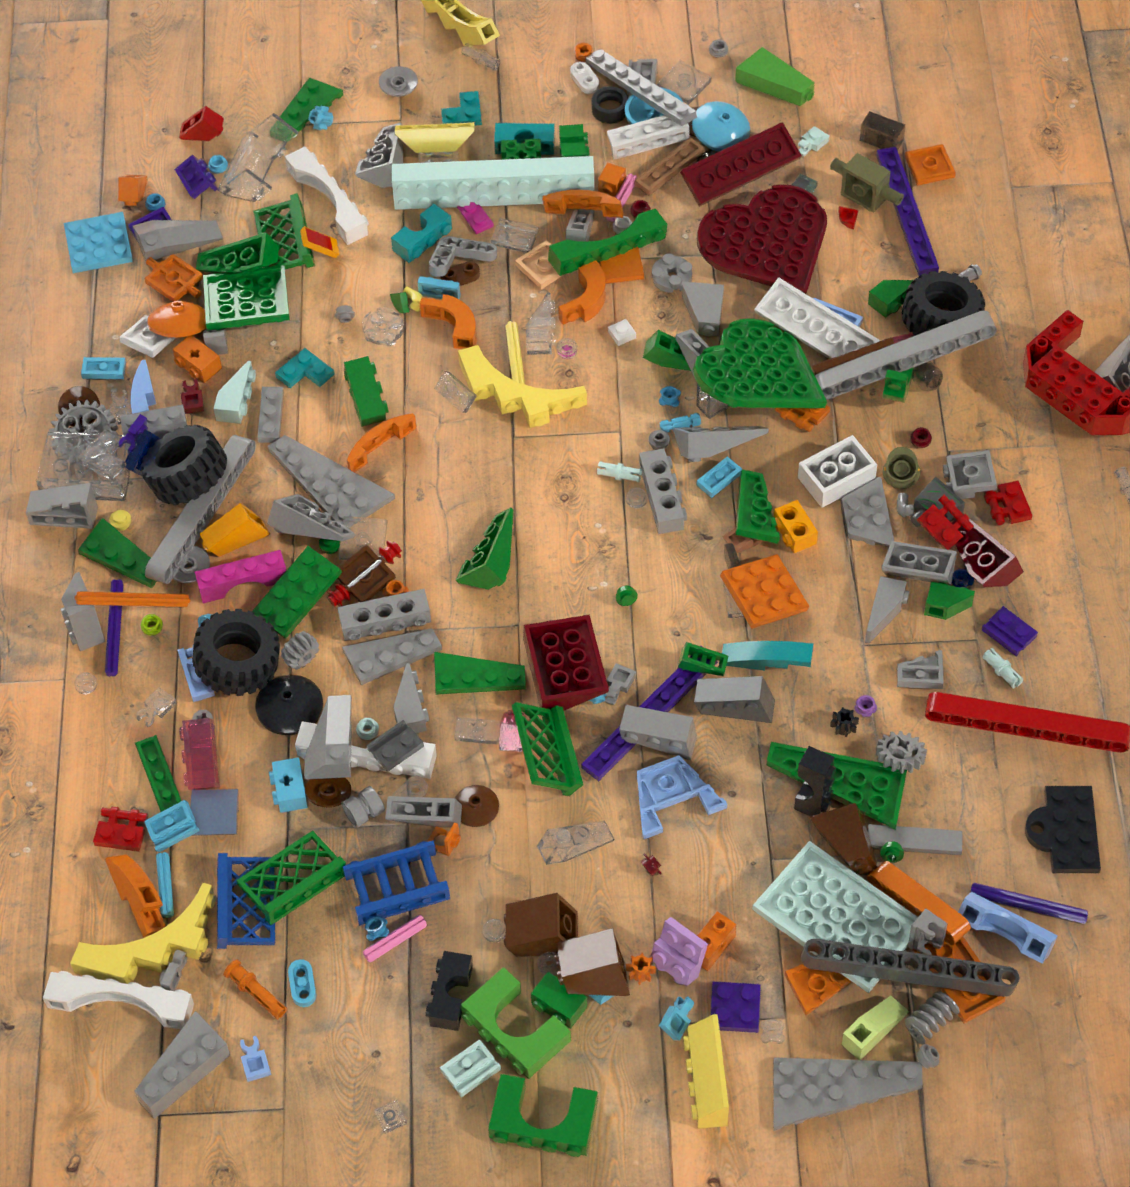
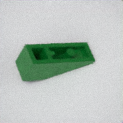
M657 330L646 341L643 354L644 359L661 367L691 371L675 337Z

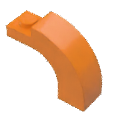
M597 260L578 268L579 282L585 289V292L580 297L558 306L559 320L562 325L573 322L580 317L584 322H587L596 316L603 307L606 297V281L603 269Z
M443 294L442 300L421 297V317L444 320L455 327L453 332V346L455 349L462 350L476 346L475 317L471 309L463 301Z

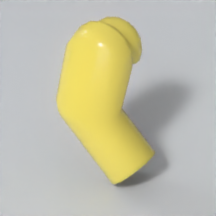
M408 286L405 287L403 292H406L407 298L413 301L410 308L419 312L421 297L423 298L422 294Z

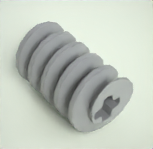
M937 991L933 994L932 998L930 997L926 1000V1004H921L919 1010L913 1011L912 1016H908L905 1019L906 1027L911 1036L919 1044L923 1045L926 1043L923 1035L931 1039L933 1035L930 1029L935 1033L939 1032L937 1023L944 1027L946 1025L944 1017L949 1021L952 1020L953 1015L950 1011L954 1014H959V1007L949 996Z

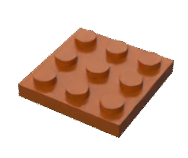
M778 554L724 570L720 574L721 579L751 629L806 612L809 608V604Z

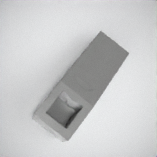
M407 663L393 706L395 720L397 724L404 720L406 725L415 733L427 731L426 722L429 721L427 708L422 709L421 703L424 702L422 690H417L416 684H419L416 670L412 671L410 663Z

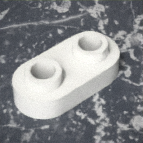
M576 62L571 66V78L583 93L593 94L599 89V79L586 63Z

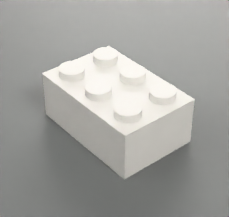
M852 435L800 462L798 479L821 508L876 479L877 464Z

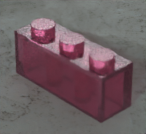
M203 718L182 721L183 727H180L181 741L184 740L185 750H182L181 755L183 763H186L187 770L183 775L184 785L188 786V790L191 791L220 788L214 720Z

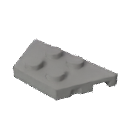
M878 477L841 498V505L849 539L864 541L873 546L877 543L888 546L889 549L891 541H894L882 479Z

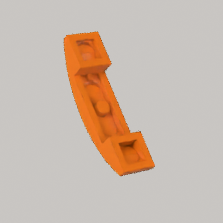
M565 190L545 195L542 198L546 213L565 214L566 209L569 208L602 211L603 217L623 218L624 216L620 200L598 191Z
M411 413L391 418L368 431L352 448L347 458L348 469L353 472L358 471L368 464L367 455L394 435L401 440L417 428L415 415Z

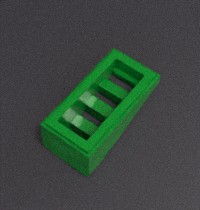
M686 642L680 654L678 668L724 676L729 656ZM706 659H710L709 664H706ZM716 660L719 661L718 667L714 666Z

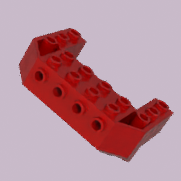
M1067 309L1026 345L1023 360L1025 387L1090 435L1130 433V387L1121 392L1065 351L1081 336L1084 322Z

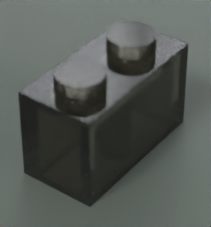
M869 111L861 124L859 141L880 149L896 147L898 151L904 141L906 125Z

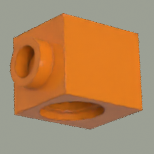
M607 162L598 178V192L615 197L626 178V168Z

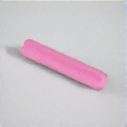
M628 174L615 198L621 201L622 208L635 187L636 175ZM606 217L607 220L612 222L616 219L614 217Z
M418 915L363 950L365 959L368 962H372L427 926L425 919Z

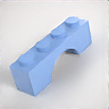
M973 892L964 898L958 911L969 921L971 928L990 931L1005 937L1019 948L1020 953L1040 963L1047 959L1058 935Z

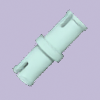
M602 461L598 464L600 468L604 469L597 468V475L615 477L616 480L626 479L636 482L641 480V477L637 476L642 475V469L626 467L622 463L615 465Z
M993 648L988 649L983 654L982 658L995 669V674L1002 676L1013 689L1023 682V678L1011 667V663L1008 660H1004Z

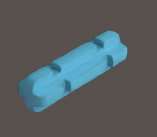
M699 413L691 414L690 417L686 415L673 418L671 421H661L659 426L660 430L668 433L672 429L674 431V428L690 427V425L692 427L701 425V418Z

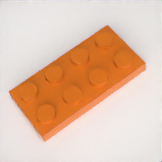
M964 937L954 945L944 941L940 949L933 947L929 943L924 945L925 949L929 950L933 956L981 962ZM929 969L932 973L938 974L937 970ZM953 972L957 977H963L960 973ZM978 976L979 979L987 981L984 976ZM939 987L942 993L949 996L959 1007V1014L957 1015L963 1024L1004 1003L1006 999L1003 996Z

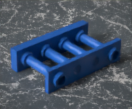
M422 841L412 847L363 861H352L348 865L343 866L345 880H354L361 903L355 907L359 926L366 924L372 917L387 918L450 899L447 881H438L432 864L431 856L436 855L434 841ZM422 860L429 885L418 889L415 888L408 863ZM399 866L406 892L393 895L385 870ZM372 873L377 874L384 897L374 902L369 900L362 877Z

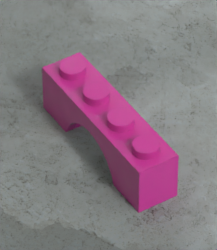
M281 550L195 571L204 604L225 598L230 589L242 583L259 582L267 587L273 586L286 572V567Z

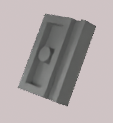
M402 720L369 743L367 750L389 772L423 748L424 742Z

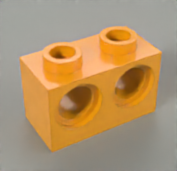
M798 500L774 509L776 531H780L786 547H790L793 553L817 544L818 531Z

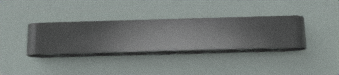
M822 939L808 940L801 954L802 964L810 969L1003 997L1012 995L1020 979L1018 971L1009 966ZM808 952H816L818 956H812ZM832 955H839L842 959H835ZM857 958L864 959L866 963H860ZM881 962H887L890 964V967L882 965ZM905 965H910L915 970H909L905 967ZM929 969L937 970L938 974L932 973ZM953 972H958L963 977H957ZM978 976H984L987 981L979 979ZM1002 979L1010 981L1011 984L1004 983Z

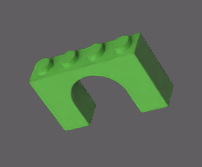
M503 967L461 1004V1016L469 1026L474 1025L479 1030L478 1033L485 1042L490 1041L495 1046L496 1052L503 1059L507 1057L512 1062L513 1069L519 1075L524 1074L530 1079L571 1042V1031L553 1015L531 1035L513 1037L504 1033L496 1023L497 1017L521 993V985Z

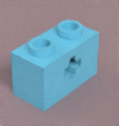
M299 757L272 762L273 771H269L271 785L276 787V791H272L274 805H279L280 813L308 808Z

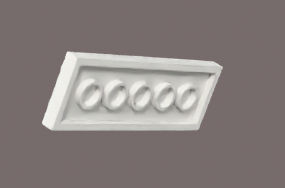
M781 278L776 280L754 309L755 313L782 330L788 331L793 337L828 359L880 341Z

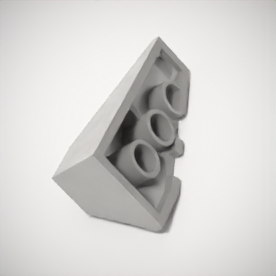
M151 220L133 226L145 262L149 257L156 260L223 240L216 220Z
M1130 335L1094 371L1121 392L1130 387Z
M351 695L328 696L305 755V779L351 777Z

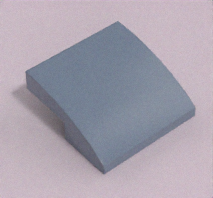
M192 790L190 808L199 832L191 836L237 835L239 790Z

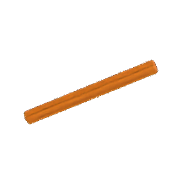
M78 591L74 597L78 605L187 607L188 603H190L187 594Z

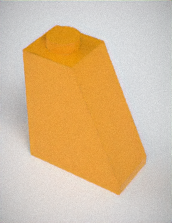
M239 503L202 531L200 536L203 540L202 546L208 553L212 552L220 557L268 536L270 532L261 517Z

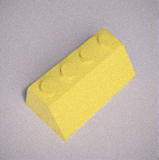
M715 1014L688 1026L687 1036H683L684 1051H689L690 1059H686L687 1074H692V1082H688L689 1096L695 1099V1105H691L692 1120H697L698 1129L728 1126L729 1103L718 1014Z

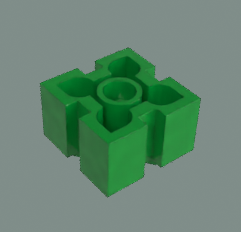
M583 124L559 125L560 157L590 156L588 145L585 146V144H588V132H584Z
M525 139V143H517V140H501V160L541 158V139Z

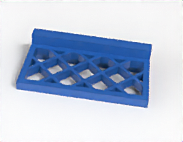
M218 853L217 949H227V945H275V923L269 925L265 918H261L255 912L258 909L256 905L250 908L243 901L247 897L245 893L238 897L232 892V888L237 885V879L271 857H228V853ZM232 864H242L247 870L238 876L232 870ZM270 867L266 874L274 875V867ZM258 880V881H257L253 886H251V887H252V888H257V887L259 886V884H260V880ZM264 880L263 884L267 888L275 889V881L268 882ZM274 895L261 896L260 900L266 905L268 904L266 900L270 898L271 902L274 899ZM238 904L247 911L240 919L232 913V910ZM250 915L259 922L253 929H250L243 923ZM238 926L247 932L243 938H232V931ZM261 926H264L270 931V938H260L255 932Z

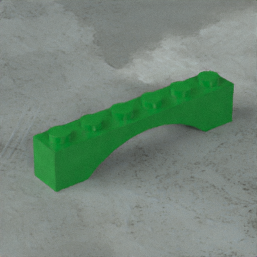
M655 208L638 214L635 221L627 229L611 238L589 242L567 239L549 246L548 261L559 276L578 270L579 267L595 260L597 262L605 261L617 255L625 254L633 248H642L648 244L665 239L668 224Z

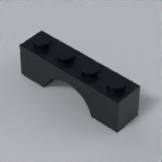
M808 746L798 766V776L804 780V783L795 798V810L810 817L830 810L832 805L830 799L834 791L832 787L835 782L833 776L836 772L834 756Z

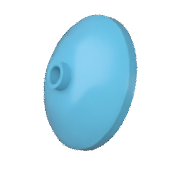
M662 88L669 94L673 95L674 97L682 101V99L675 92L666 88ZM631 95L625 105V116L630 124L663 116L662 113L635 95Z
M713 101L703 104L696 110L697 118L692 120V128L698 140L706 147L720 152L750 136V124L747 117L737 107L726 102Z

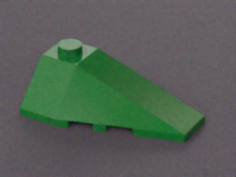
M265 232L198 253L196 270L199 272H249L277 263L279 246Z
M511 507L495 515L483 533L486 538L479 545H475L472 550L475 553L470 561L466 560L462 565L456 578L458 583L489 590L495 586H501L506 581L511 558L514 513Z

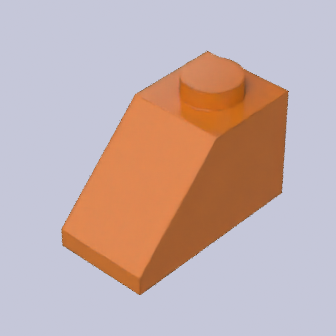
M124 175L118 177V201H124V205L135 206L136 202L143 201L147 175Z

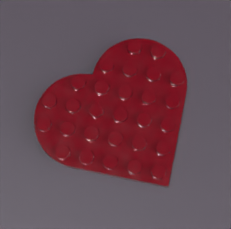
M786 184L773 185L772 188L764 191L761 190L755 194L748 206L726 204L723 205V208L709 211L699 224L696 238L697 246L702 257L716 270L770 287L778 278H781L807 294L827 227L826 211L817 202L818 199L803 188Z

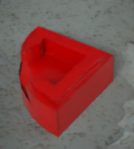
M839 206V220L844 226L854 229L859 210Z

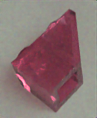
M513 710L504 712L500 722V751L522 752L523 750ZM522 713V715L527 719V715L525 713Z

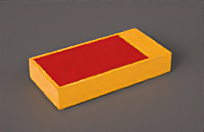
M305 226L300 230L304 247L333 258L340 254L337 239Z

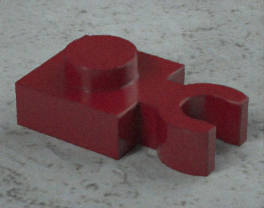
M194 379L193 386H187L186 380H183L184 392L181 393V402L184 406L185 414L204 412L202 390H199L198 380Z

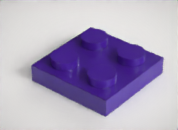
M712 981L711 1015L718 1014L720 1031L759 1033L761 984Z

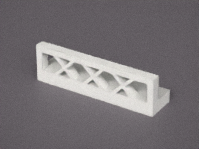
M663 115L607 131V136L611 145L613 160L689 139V125L687 123L680 126Z

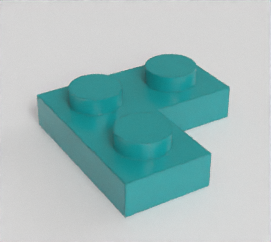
M479 91L459 92L460 107L441 109L442 124L474 122L475 126L482 125Z
M306 348L275 372L276 378L289 388H292L305 376L321 387L335 375L334 369Z

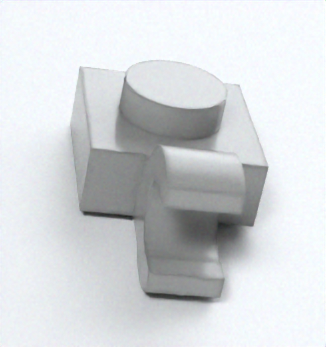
M617 663L615 664L607 678V684L610 686L609 692L606 693V696H608L606 699L607 703L614 705L620 691L628 692L636 677V671Z

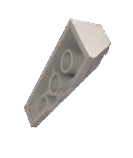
M401 122L382 128L374 140L375 145L373 148L365 152L366 158L358 162L355 173L358 178L381 188L392 187V164H403V141L395 135V126L402 125Z
M716 426L712 428V431L701 427L674 428V435L680 454L688 458L690 462H699L701 458L711 457L769 433V428L762 426H734L732 430L728 427Z
M299 494L274 500L267 524L274 527L276 532L283 534L287 533L337 541H345L355 536V533L341 522L330 520L331 515L329 513H321L316 503Z

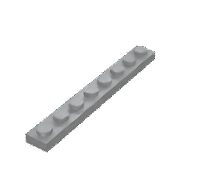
M602 49L585 57L586 64L680 126L697 118L696 110Z

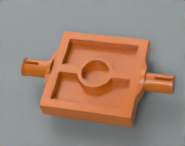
M172 254L161 262H157L152 257L146 260V265H149L153 270L144 278L145 283L172 302L178 301L187 293H190L195 298L201 296L202 292L194 286L203 279L202 273L176 255Z

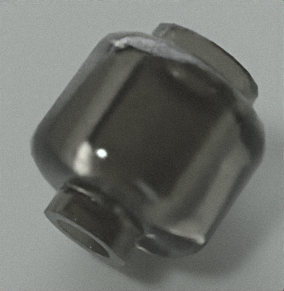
M928 361L914 367L912 380L923 391L928 392L936 390L941 385L943 373L932 361Z

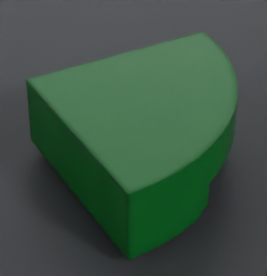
M406 292L390 294L391 301L398 312H410Z

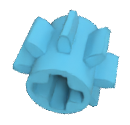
M315 106V109L310 111L309 121L314 124L313 129L327 130V127L332 125L333 114L328 112L329 107Z

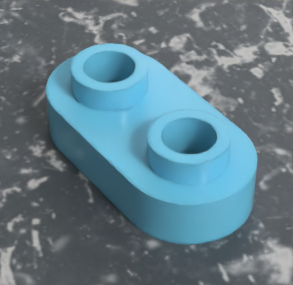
M299 959L292 962L288 968L291 995L297 1006L308 1007L316 1000L313 970L308 961ZM300 972L305 973V975L302 977L297 976V974ZM308 994V997L303 999L301 995Z

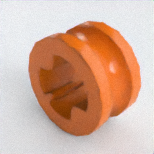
M580 43L575 47V58L580 62H586L585 57L592 54V46L588 43Z

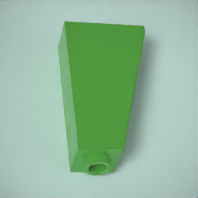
M763 47L736 67L735 81L741 85L798 106H802L814 96V81Z

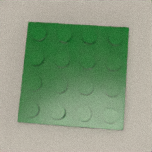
M284 265L259 268L249 272H225L203 275L207 330H220L223 328L261 325L263 323L290 320Z

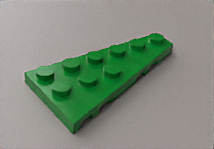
M771 742L766 765L804 783V780L798 776V766L807 748ZM825 752L835 757L834 767H836V772L833 776L835 782L832 787L834 791L831 798L845 805L856 803L862 814L896 830L907 770H904V773H900L899 769L893 772L891 771L892 767H883L884 763Z

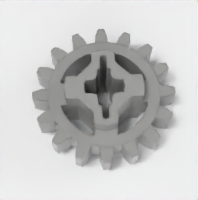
M899 731V734L895 735L894 732H890V736L884 734L882 740H878L876 755L878 756V762H884L883 767L885 768L888 766L892 767L891 771L893 772L899 769L900 773H904V770L913 773V768L919 770L921 765L925 764L927 749L924 748L925 743H918L919 737L912 738L911 733L903 735V732Z

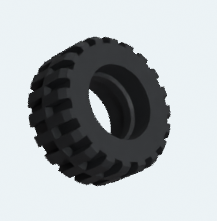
M931 271L928 274L924 273L915 278L908 286L902 308V319L908 331L913 332V336H916L976 312L984 311L985 299L977 285L973 282L970 283L968 278L964 276L962 278L954 272L950 274L947 271H941L940 273ZM936 307L945 308V309H948V310H950V311L941 310V309L936 308Z
M186 425L184 428H176L173 432H168L163 435L162 439H158L153 447L148 449L147 455H144L141 464L143 479L160 501L172 505L189 503L190 500H196L203 493L209 492V489L218 483V479L222 478L227 466L225 451L208 428L200 425Z
M230 609L222 610L221 614L216 612L210 615V619H205L195 633L192 657L197 677L201 678L202 683L206 686L210 685L211 689L216 692H224V695L230 696L231 693L236 694V696H244V693L247 692L248 694L255 693L257 688L261 690L267 686V682L273 679L274 673L277 671L280 652L279 637L271 623H266L265 618L260 615L258 617L255 616V613L252 611L243 612L242 609L230 611ZM240 644L251 649L255 655L247 660L234 661L223 657L217 650L224 645Z

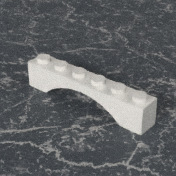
M305 146L285 156L287 171L296 182L318 189L331 200L337 211L335 218L337 233L347 245L368 235L367 226L369 223L367 218L358 212L356 204L349 201L346 192L343 189L340 190L335 178L328 175L325 166L319 164L313 152L310 153Z
M302 721L295 743L297 756L305 759L317 724ZM424 742L423 748L389 772L393 775H410L416 779H431L437 756L435 744ZM351 745L352 768L358 766L371 771H386L367 749Z
M66 971L50 973L43 996L47 1008L69 1012L94 1002H125L148 1011L157 1018L163 1027L182 1029L191 1017L194 1006L191 994L184 990L169 991L160 986H152L150 988L135 982L125 984L110 978L99 980L90 975H82L80 977Z

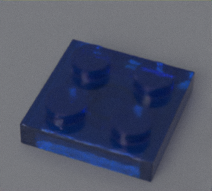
M147 430L139 433L135 440L136 447L134 451L130 452L125 460L127 464L125 468L142 476L141 464L143 457L147 455L149 448L153 447L154 443L158 439L160 440V438Z

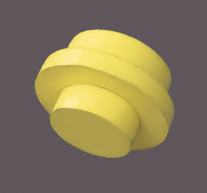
M117 510L111 514L109 518L110 524L118 531L126 530L130 526L131 515L125 510Z

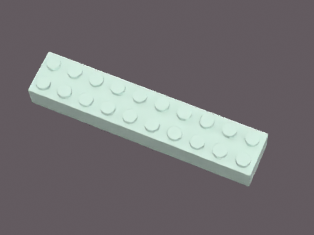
M593 156L392 164L395 210L427 209L432 204H436L440 208L468 206L470 202H475L476 205L543 204V196L565 190L594 191Z

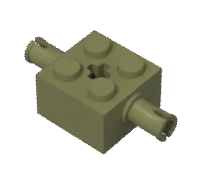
M858 153L847 164L838 158L831 162L830 169L843 175L841 195L873 213L885 200L894 203L896 206L902 202L904 194L890 188L891 171Z

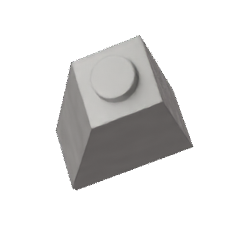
M683 281L682 298L698 335L719 337L724 285Z

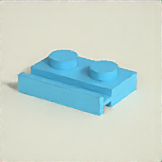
M186 800L144 821L151 840L154 842L155 850L158 852L199 832L189 803Z

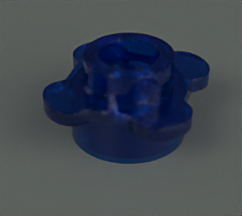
M957 569L953 573L951 584L955 587L966 588L974 584V579L967 570Z

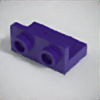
M192 154L174 170L189 195L195 199L207 188L210 187L216 191L218 187L215 184L216 178L211 172L207 171L209 167L202 158L197 159Z

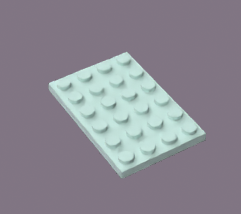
M810 841L752 906L753 911L803 947L810 939H822L904 951L908 947L911 926L918 918ZM810 951L814 955L818 956L816 952ZM832 955L835 959H842L839 955ZM857 958L860 963H866L864 959ZM881 962L882 965L890 967V964L887 962ZM841 973L867 993L880 980L878 978Z

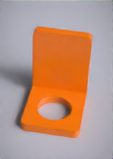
M457 823L453 824L450 831L436 826L427 842L434 841L438 835L446 836L444 845L439 846L435 844V850L449 856L452 850L458 846L461 839Z

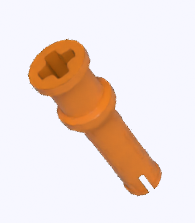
M236 959L227 966L223 973L224 977L233 980L238 985L240 991H246L276 1020L286 1013L287 1007L256 980V975L253 972L249 973L241 966L240 960Z

